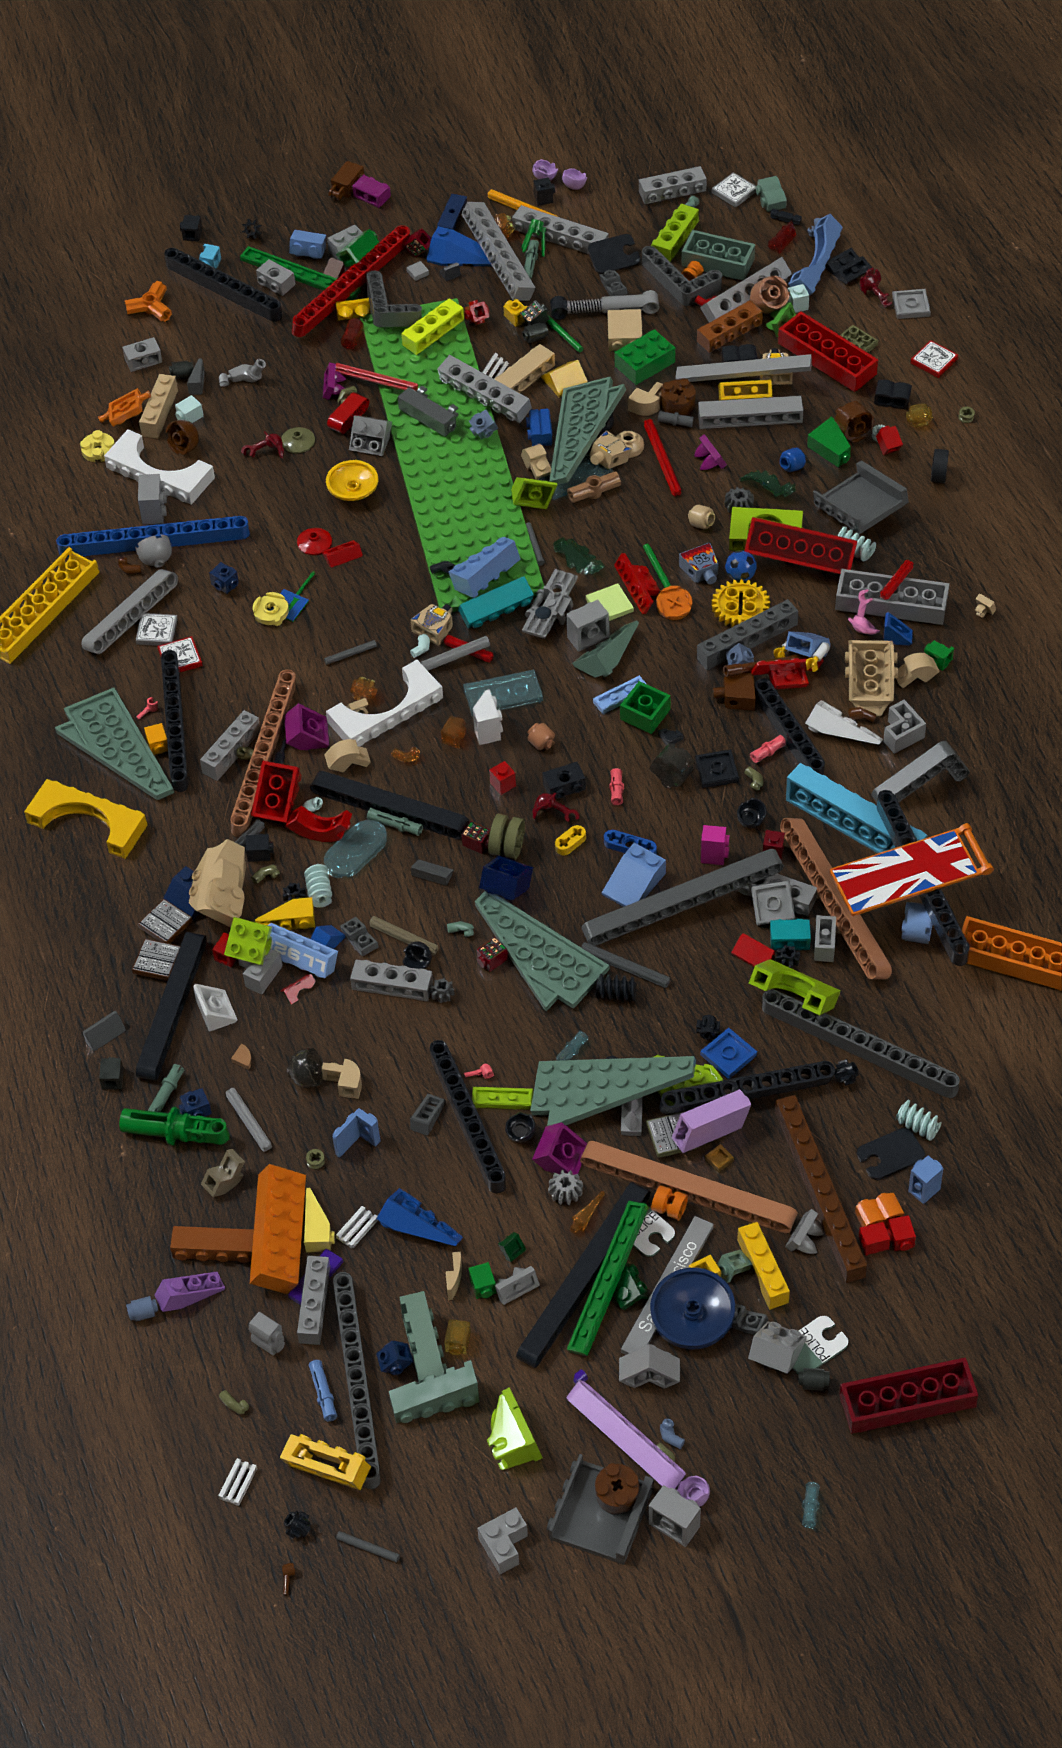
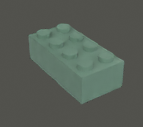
M692 230L682 250L683 267H687L691 261H697L703 266L705 272L718 270L722 273V276L745 280L755 260V244Z

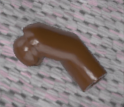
M126 557L118 559V568L124 573H141V565H130L127 563Z
M853 707L848 710V717L852 720L866 719L873 722L876 718L875 713L862 707Z

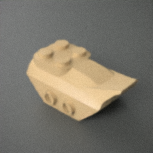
M848 640V652H845V663H848L849 667H845V678H849V701L855 707H862L875 713L876 717H880L886 707L894 701V678H898V667H894V663H897V652H894L893 641Z
M226 839L214 848H207L198 867L192 874L193 883L189 890V904L197 912L229 927L232 925L233 917L239 918L242 914L244 903L242 888L246 871L245 847Z

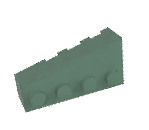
M422 1291L399 1297L402 1319L419 1384L427 1376L434 1374V1376L438 1377L446 1374L447 1366L446 1363L442 1364L441 1358L444 1357L441 1345H437L436 1339H439L436 1326L433 1327L432 1321H434L431 1308L428 1309L425 1292Z
M471 1360L464 1362L465 1367L455 1370V1367L446 1369V1374L438 1377L434 1376V1374L427 1376L420 1384L414 1381L390 1390L389 1397L396 1423H408L415 1418H427L435 1413L450 1412L458 1407H470L478 1403V1383Z

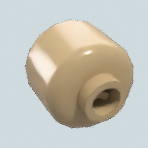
M695 505L688 513L689 522L693 527L708 529L715 522V514L710 507Z

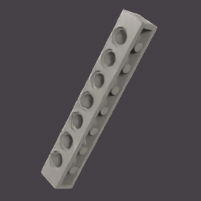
M467 202L462 216L512 300L530 301L535 286L485 203Z

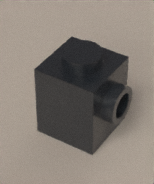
M550 179L533 180L534 197L537 206L553 203L555 186L551 184Z
M184 215L183 222H180L183 241H199L202 232L201 216Z
M269 834L246 835L247 861H270L271 853H274V843L270 842Z

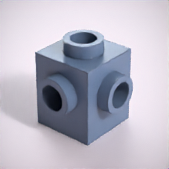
M486 409L481 413L475 414L469 420L472 425L469 429L475 437L478 435L481 440L490 437L498 429Z
M740 643L726 652L728 665L754 662V655L751 649Z

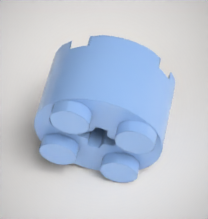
M906 902V915L902 923V939L929 944L933 923L922 903Z

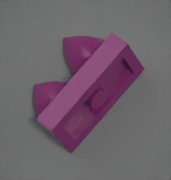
M330 362L324 373L323 398L330 399L332 394L340 395L341 390L345 389L336 382H342L346 378L335 370L336 364Z
M705 434L699 438L701 444L697 447L694 456H708L702 462L700 470H708L717 465L721 469L724 468L727 464Z

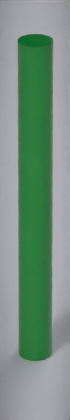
M549 316L550 319L546 323L579 353L582 352L584 348Z
M645 544L643 548L664 588L671 586L650 544Z

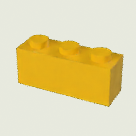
M771 380L722 382L718 385L719 401L772 398Z

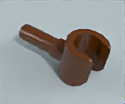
M294 1563L282 1566L284 1577L283 1595L285 1596L289 1593V1576L296 1575Z

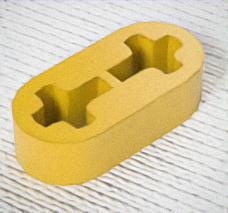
M579 825L573 826L558 837L555 841L556 852L560 855H568L586 840L584 827Z

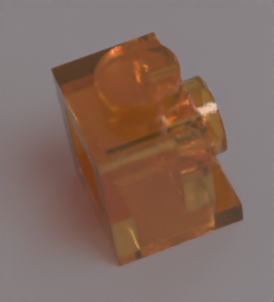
M454 716L449 717L441 730L442 743L459 749L460 739H463L466 734V722L464 719Z

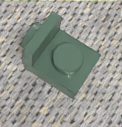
M741 1250L722 1255L717 1265L721 1270V1278L726 1283H729L735 1274L750 1270L753 1264Z

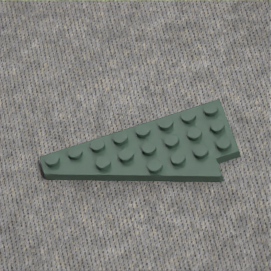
M115 688L64 708L69 722L55 727L58 735L154 799L159 800L174 793L172 785Z

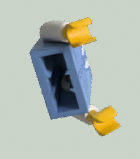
M788 631L787 641L782 645V648L774 650V657H786V651L813 657L806 660L807 670L812 667V671L816 672L818 670L817 661L826 657L830 649V640L813 633Z

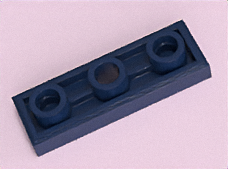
M451 194L437 227L455 229L467 202V196Z

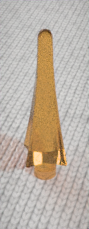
M601 1191L585 1208L572 1217L573 1224L570 1227L572 1233L576 1234L579 1229L584 1232L594 1210L605 1194L604 1191Z

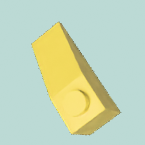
M306 1188L304 1236L306 1253L323 1252L325 1249L331 1251V1244H335V1231H331L330 1223L311 1188Z

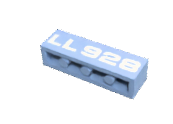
M273 923L267 925L272 927L270 934L272 937L271 949L281 954L283 962L295 965L299 969L309 971L321 978H326L334 972L338 954L337 950Z

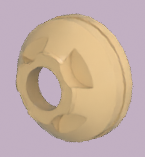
M624 431L616 436L632 448L629 458L640 455L644 450L643 438L638 433ZM631 436L633 439L627 441L624 440V437Z

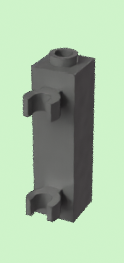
M420 386L417 392L409 387L398 396V406L401 411L444 437L456 428V418L459 416V413L455 411L458 410V407L452 404L446 410L427 398L428 395L425 394L428 389L424 386Z

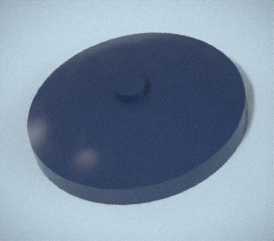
M703 1268L680 1269L667 1275L655 1288L650 1303L652 1322L660 1336L672 1345L684 1349L705 1348L717 1343L730 1330L735 1318L734 1295L726 1281L712 1271Z

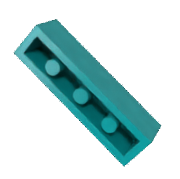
M525 576L460 604L459 612L467 628L473 627L475 629L483 625V622L487 620L493 621L497 619L500 614H509L518 606L525 607L529 605L534 594Z

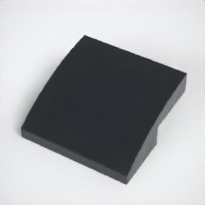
M852 248L828 260L825 265L836 278L845 284L866 274V271L872 268L863 256L859 258Z

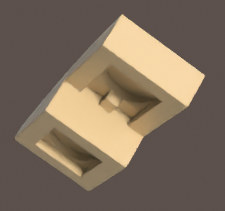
M452 1252L454 1271H446L448 1300H453L459 1288L462 1275L461 1252Z

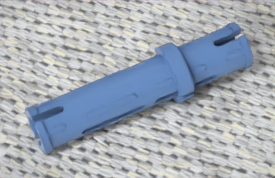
M313 1360L309 1363V1368L318 1395L317 1402L321 1406L324 1420L330 1422L338 1417L333 1403L334 1396L330 1393L322 1361Z

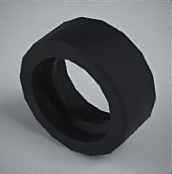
M934 450L931 482L945 483L949 450Z

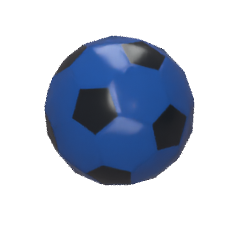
M737 550L728 556L725 569L732 580L740 582L743 579V582L755 575L757 563L754 556L749 552Z

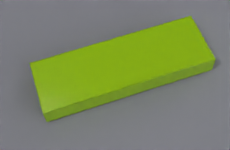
M473 1087L472 1101L475 1108L531 1110L533 1089Z

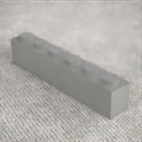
M801 396L698 402L700 429L803 423Z

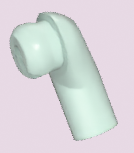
M420 635L418 637V646L410 650L414 658L429 650L430 638L428 635Z
M319 797L307 800L303 807L314 812L322 807L323 800Z

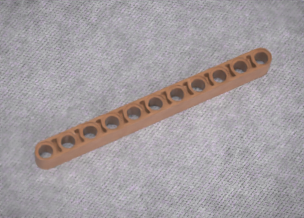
M286 669L281 671L276 682L231 816V833L235 837H240L250 826L253 817L251 812L262 760L268 762L272 760L285 721L284 715L288 712L295 691L296 675L292 670Z
M784 818L780 824L781 832H785L787 843L812 885L818 888L817 893L829 914L836 917V925L865 975L869 979H888L892 973L891 965L861 915L851 916L830 874L832 867L805 821L800 818Z
M595 1141L587 1143L580 1158V1162L591 1169L657 1190L660 1185L672 1189L673 1193L678 1191L688 1195V1201L752 1223L758 1222L761 1226L782 1233H790L798 1214L790 1206Z

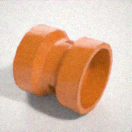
M691 261L681 274L690 281L701 276L704 268L699 262Z

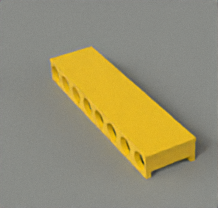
M68 547L0 616V623H2L0 628L1 660L11 664L100 573L96 560L90 561L73 552L72 548ZM69 555V559L65 563V558ZM47 577L46 583L42 585L43 580ZM36 588L35 594H31L32 591ZM25 600L24 605L20 608L21 602Z

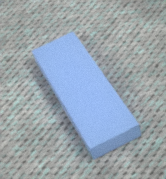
M639 675L593 698V703L602 714H605L619 707L638 681L643 683L645 681Z

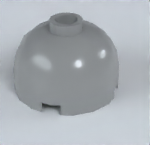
M161 535L162 538L151 536L138 543L139 547H135L140 560L144 564L155 566L156 568L163 566L172 553V546L168 536Z

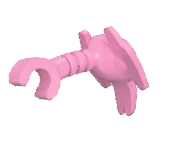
M865 589L860 591L858 595L860 604L857 615L853 619L849 618L848 620L858 633L873 635L880 630L875 629L871 622L864 617L867 603L873 600V598L866 599L864 597V594L869 591Z

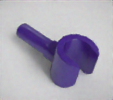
M582 1369L574 1375L575 1384L579 1380L584 1382L588 1380V1376Z

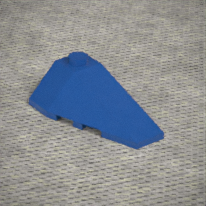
M437 227L431 238L427 256L428 263L440 266H448V264L456 262L459 263V266H463V264L492 266L478 242L452 229Z
M400 1188L387 1199L376 1218L386 1228L456 1246L463 1238L447 1223L438 1222L431 1210L425 1211L422 1209L419 1200Z

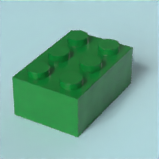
M654 329L615 351V367L637 385L675 363L676 348Z

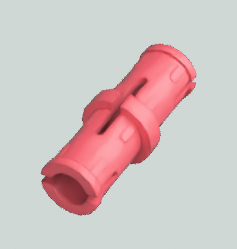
M779 735L775 739L763 743L760 748L750 753L752 761L758 763L765 757L772 756L776 750L786 745L785 738Z
M615 768L610 771L611 783L609 784V789L611 791V803L613 805H621L623 803L624 783L622 782L621 769Z

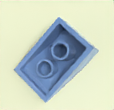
M633 843L618 863L604 887L602 895L623 907L645 899L666 874V860Z

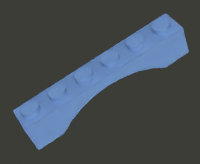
M831 214L819 219L815 226V253L809 267L794 273L788 284L790 287L804 284L809 296L814 293L815 286L821 279V273L826 268L825 265L831 257L830 254L835 248V243L840 237V232L843 228Z

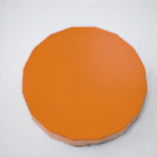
M668 586L660 592L656 599L657 610L666 619L680 620L690 613L692 597L686 589L684 590L680 586Z

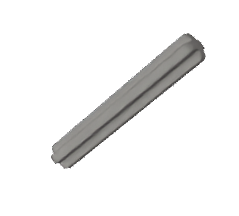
M484 636L424 660L421 664L427 671L490 646L487 636Z
M231 1088L227 1090L226 1097L261 1150L264 1152L272 1148L270 1140L236 1089Z

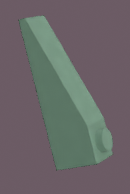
M638 621L626 624L609 636V639L597 644L594 650L591 652L587 651L572 663L573 666L595 678L601 675L603 677L610 675L613 672L612 669L618 665L639 624Z

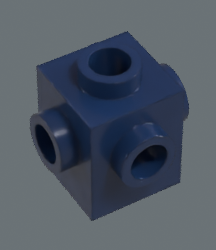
M222 562L209 572L211 585L226 594L235 589L239 584L237 571Z
M203 1088L189 1091L180 1096L181 1105H178L181 1114L188 1113L191 1116L204 1117L211 1114L210 1105Z
M392 1340L376 1353L381 1372L392 1375L402 1373L406 1367L413 1363L408 1343Z

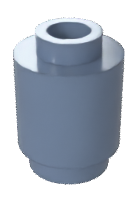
M150 1296L133 1300L130 1304H126L130 1321H140L155 1317V1312L158 1311L156 1299L151 1300Z

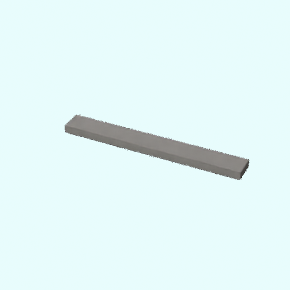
M810 354L677 367L676 380L685 378L689 382L811 371L812 356Z

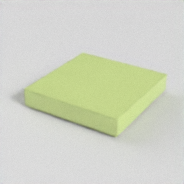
M619 584L586 595L588 603L599 600L609 613V621L634 612L632 604Z

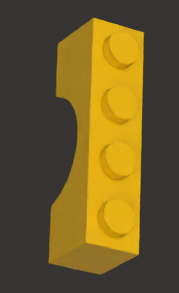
M758 1222L738 1228L737 1241L742 1252L750 1259L760 1283L761 1293L769 1310L788 1304L789 1288Z

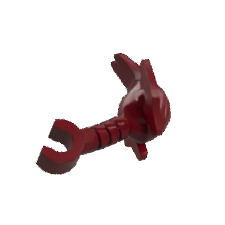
M874 268L868 269L865 276L860 278V290L865 295L867 290H872L884 307L892 305V302L887 300L889 294H884L878 288L881 282L879 270L875 269L873 274Z
M264 431L266 435L265 440L257 442L252 446L245 445L241 449L243 455L246 454L247 450H251L249 455L253 458L256 454L255 451L268 446L278 449L281 458L284 456L281 437L278 434H268L266 431Z
M542 793L539 795L532 811L534 820L540 809H550L552 807L560 810L565 815L566 821H570V813L576 815V820L580 818V814L576 809H569L555 801L557 793Z

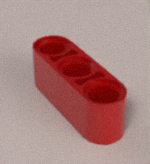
M355 392L351 393L330 415L327 427L341 434L346 433L353 425L354 416H362L368 409L369 399Z

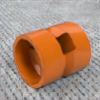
M660 1185L654 1195L651 1210L660 1214L666 1212L668 1217L680 1220L688 1202V1195L678 1191L673 1193L672 1189Z

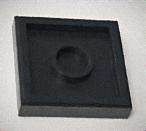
M731 749L695 755L702 788L739 782V775Z

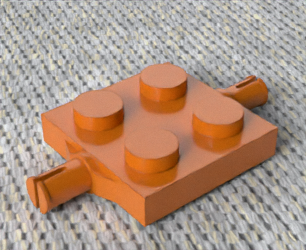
M137 388L110 402L107 413L98 416L99 421L103 423L109 419V422L114 427L117 424L124 423L131 417L139 415L142 412V402L150 398L151 393L147 391L141 394Z

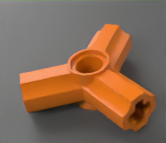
M156 281L141 298L125 300L127 315L146 312L147 314H153L160 321H168L172 311L161 302L167 290L166 285Z

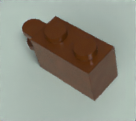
M346 161L331 179V189L328 196L331 198L336 197L337 200H341L343 196L349 198L353 194V184L365 175L364 166Z

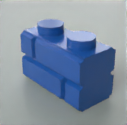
M549 409L530 410L529 417H526L527 428L530 427V430H527L528 440L532 441V446L538 444L543 446L552 445Z

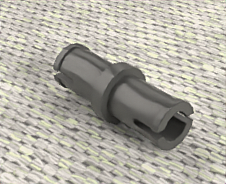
M659 411L658 422L690 428L693 425V416L679 415L678 412L673 414Z

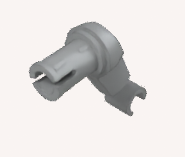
M257 359L253 366L242 364L228 370L229 375L225 373L220 374V386H228V380L230 379L232 382L258 381L262 377L261 372L266 366L265 361Z

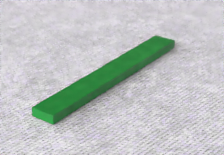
M249 246L240 255L241 261L257 267L262 266L270 259L294 272L295 281L323 291L337 280V278ZM358 287L350 294L347 300H354L361 292V287Z
M628 1201L567 1347L570 1353L588 1356L649 1209L647 1204Z

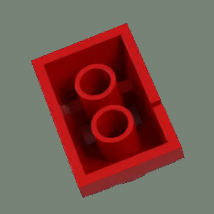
M262 760L251 816L287 823L299 792L298 785L302 778V774L299 771L300 768Z

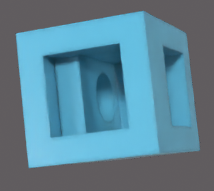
M204 244V251L201 252L199 260L217 268L221 261L220 247Z

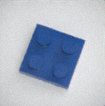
M728 1028L700 1051V1055L726 1078L730 1079L757 1056V1051Z

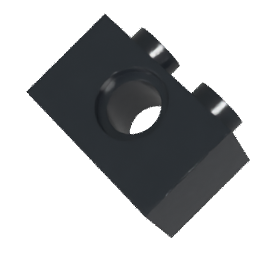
M578 762L542 772L545 790L549 794L557 793L555 799L579 793L586 789V778Z

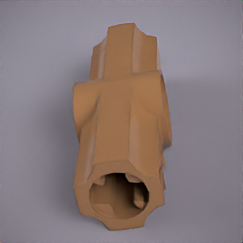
M617 472L601 477L593 475L588 477L585 483L568 488L567 493L572 503L588 497L597 499L602 495V492L621 486V480Z

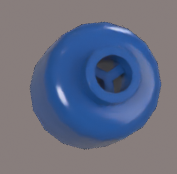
M791 448L782 452L779 462L785 471L794 472L804 467L806 457L801 449Z

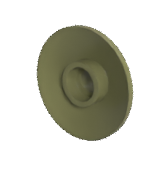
M303 427L291 428L281 437L283 448L295 454L310 450L315 443L314 434L309 429Z

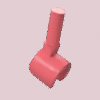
M153 697L148 698L147 707L136 718L140 720L149 711H157L158 701L153 703Z
M483 1064L480 1069L464 1073L465 1078L481 1074L484 1079H490L494 1076L488 1064Z

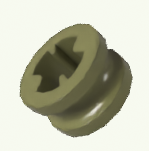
M962 407L958 418L963 423L972 422L975 411L971 407Z
M312 1149L306 1155L307 1165L310 1168L319 1169L324 1165L325 1159L321 1150ZM312 1157H319V1161L317 1162L316 1160H314L312 1162Z

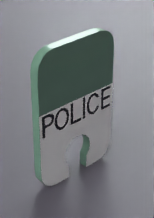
M650 1207L633 1245L647 1257L654 1256L660 1251L658 1246L649 1242L650 1235H661L667 1244L675 1236L673 1227L652 1211Z
M820 1316L799 1330L807 1338L792 1368L798 1375L799 1372H803L804 1368H819L847 1348L848 1338L843 1332L837 1334L834 1340L828 1341L823 1338V1331L835 1326V1323L829 1317Z

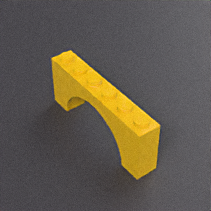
M46 779L24 811L27 823L42 829L52 820L63 815L80 813L94 816L103 821L110 829V835L106 841L109 853L124 859L127 858L147 827L145 814L141 811L129 809L124 805L112 803L107 799H101L91 793H85L74 787H68L58 781H51L49 779Z

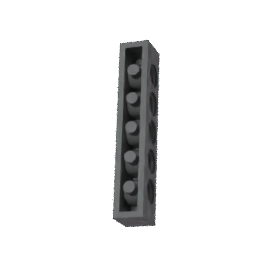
M787 599L698 644L697 660L708 671L727 661L726 652L738 643L751 649L798 625V610Z

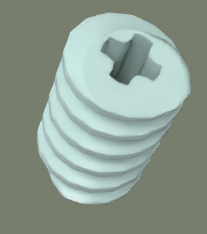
M843 527L840 530L838 536L858 540L854 554L855 558L867 561L872 556L876 548V542H873L871 545L870 539L864 542V536L859 538V533L853 535V530L847 532V527Z
M323 864L310 866L304 873L308 897H312L314 907H325L332 903L328 868Z
M907 1100L900 1107L895 1120H898L900 1125L905 1124L906 1128H912L913 1132H919L920 1136H926L927 1140L931 1141L941 1127V1122H937L938 1116L936 1115L931 1119L930 1111L923 1115V1107L916 1111L917 1104L915 1103L912 1107H909L910 1100Z

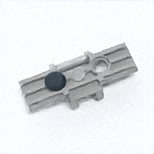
M557 569L554 570L546 586L537 591V596L532 606L526 611L525 616L528 619L522 632L546 638L556 618L560 621V625H564L566 621L564 612L566 609L571 611L573 608L572 598L568 595L577 581L578 575ZM559 588L562 591L555 593L553 592V589ZM542 600H545L543 606L539 607Z

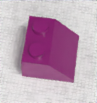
M299 703L284 715L287 744L299 750L327 748L329 746L327 717Z
M562 1122L545 1127L532 1160L547 1172L560 1175L562 1170L565 1173L571 1170L573 1175L578 1174L582 1165L580 1158L587 1143Z

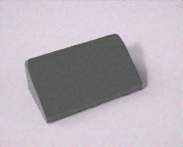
M419 859L411 867V876L445 886L448 885L454 872L453 869Z
M115 1010L84 1030L83 1034L87 1045L93 1051H96L126 1030Z

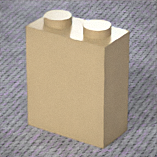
M641 309L608 310L609 351H617L642 336Z

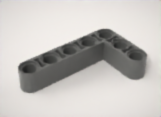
M646 246L642 249V265L682 305H693L698 295L705 299L721 290L722 273L720 271L711 270L688 281L655 247Z
M369 271L367 273L366 289L375 326L411 327L422 318V307L418 304L388 305L382 274L378 271Z
M941 741L876 787L871 795L877 803L878 793L882 790H890L894 793L897 801L900 802L945 769L956 781L965 779L970 771L947 741Z

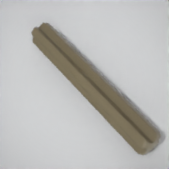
M373 916L369 922L370 927L407 944L415 941L425 943L430 948L432 955H435L438 951V945L376 916Z

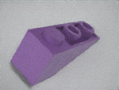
M218 1272L164 1279L155 1293V1298L162 1312L177 1310L225 1290V1286Z

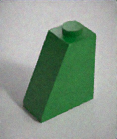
M368 229L339 251L336 256L340 261L344 262L345 268L354 265L379 243L378 236L374 231Z
M833 417L827 419L808 434L807 447L839 468L842 464L849 461L851 446Z

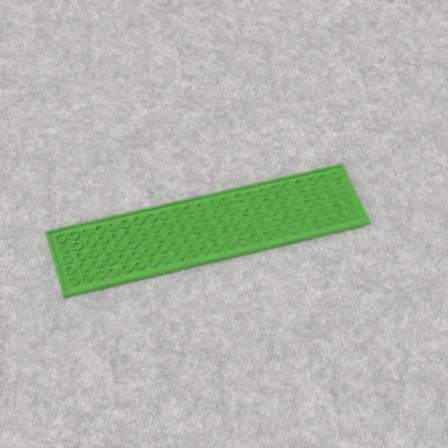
M457 298L451 299V300H453L454 302H456L457 304H459ZM446 300L420 305L422 307V318ZM371 314L360 317L375 373L417 383L419 385L418 388L424 386L428 389L425 392L428 395L427 398L446 410L452 404L458 407V410L455 411L459 413V416L456 418V428L444 437L399 409L398 396L404 390L378 384L387 420L392 421L391 435L438 607L442 608L445 604H448L452 607L453 612L459 611L460 604L474 598L455 590L449 574L444 572L432 574L430 566L442 561H449L455 565L463 563L470 556L478 554L484 547L494 544L502 537L515 541L521 559L507 571H501L499 573L500 577L497 580L489 581L488 587L485 590L480 589L478 591V596L525 576L534 596H537V591L543 589L544 584L520 505H513L511 492L513 481L498 431L495 430L490 437L481 440L478 435L475 437L469 429L472 427L469 420L475 414L481 413L485 409L494 421L491 408L488 405L481 404L476 398H470L465 392L456 390L451 384L443 383L439 378L437 369L449 354L479 371L465 322L462 321L416 355L402 345L401 333L409 327H377L373 324Z

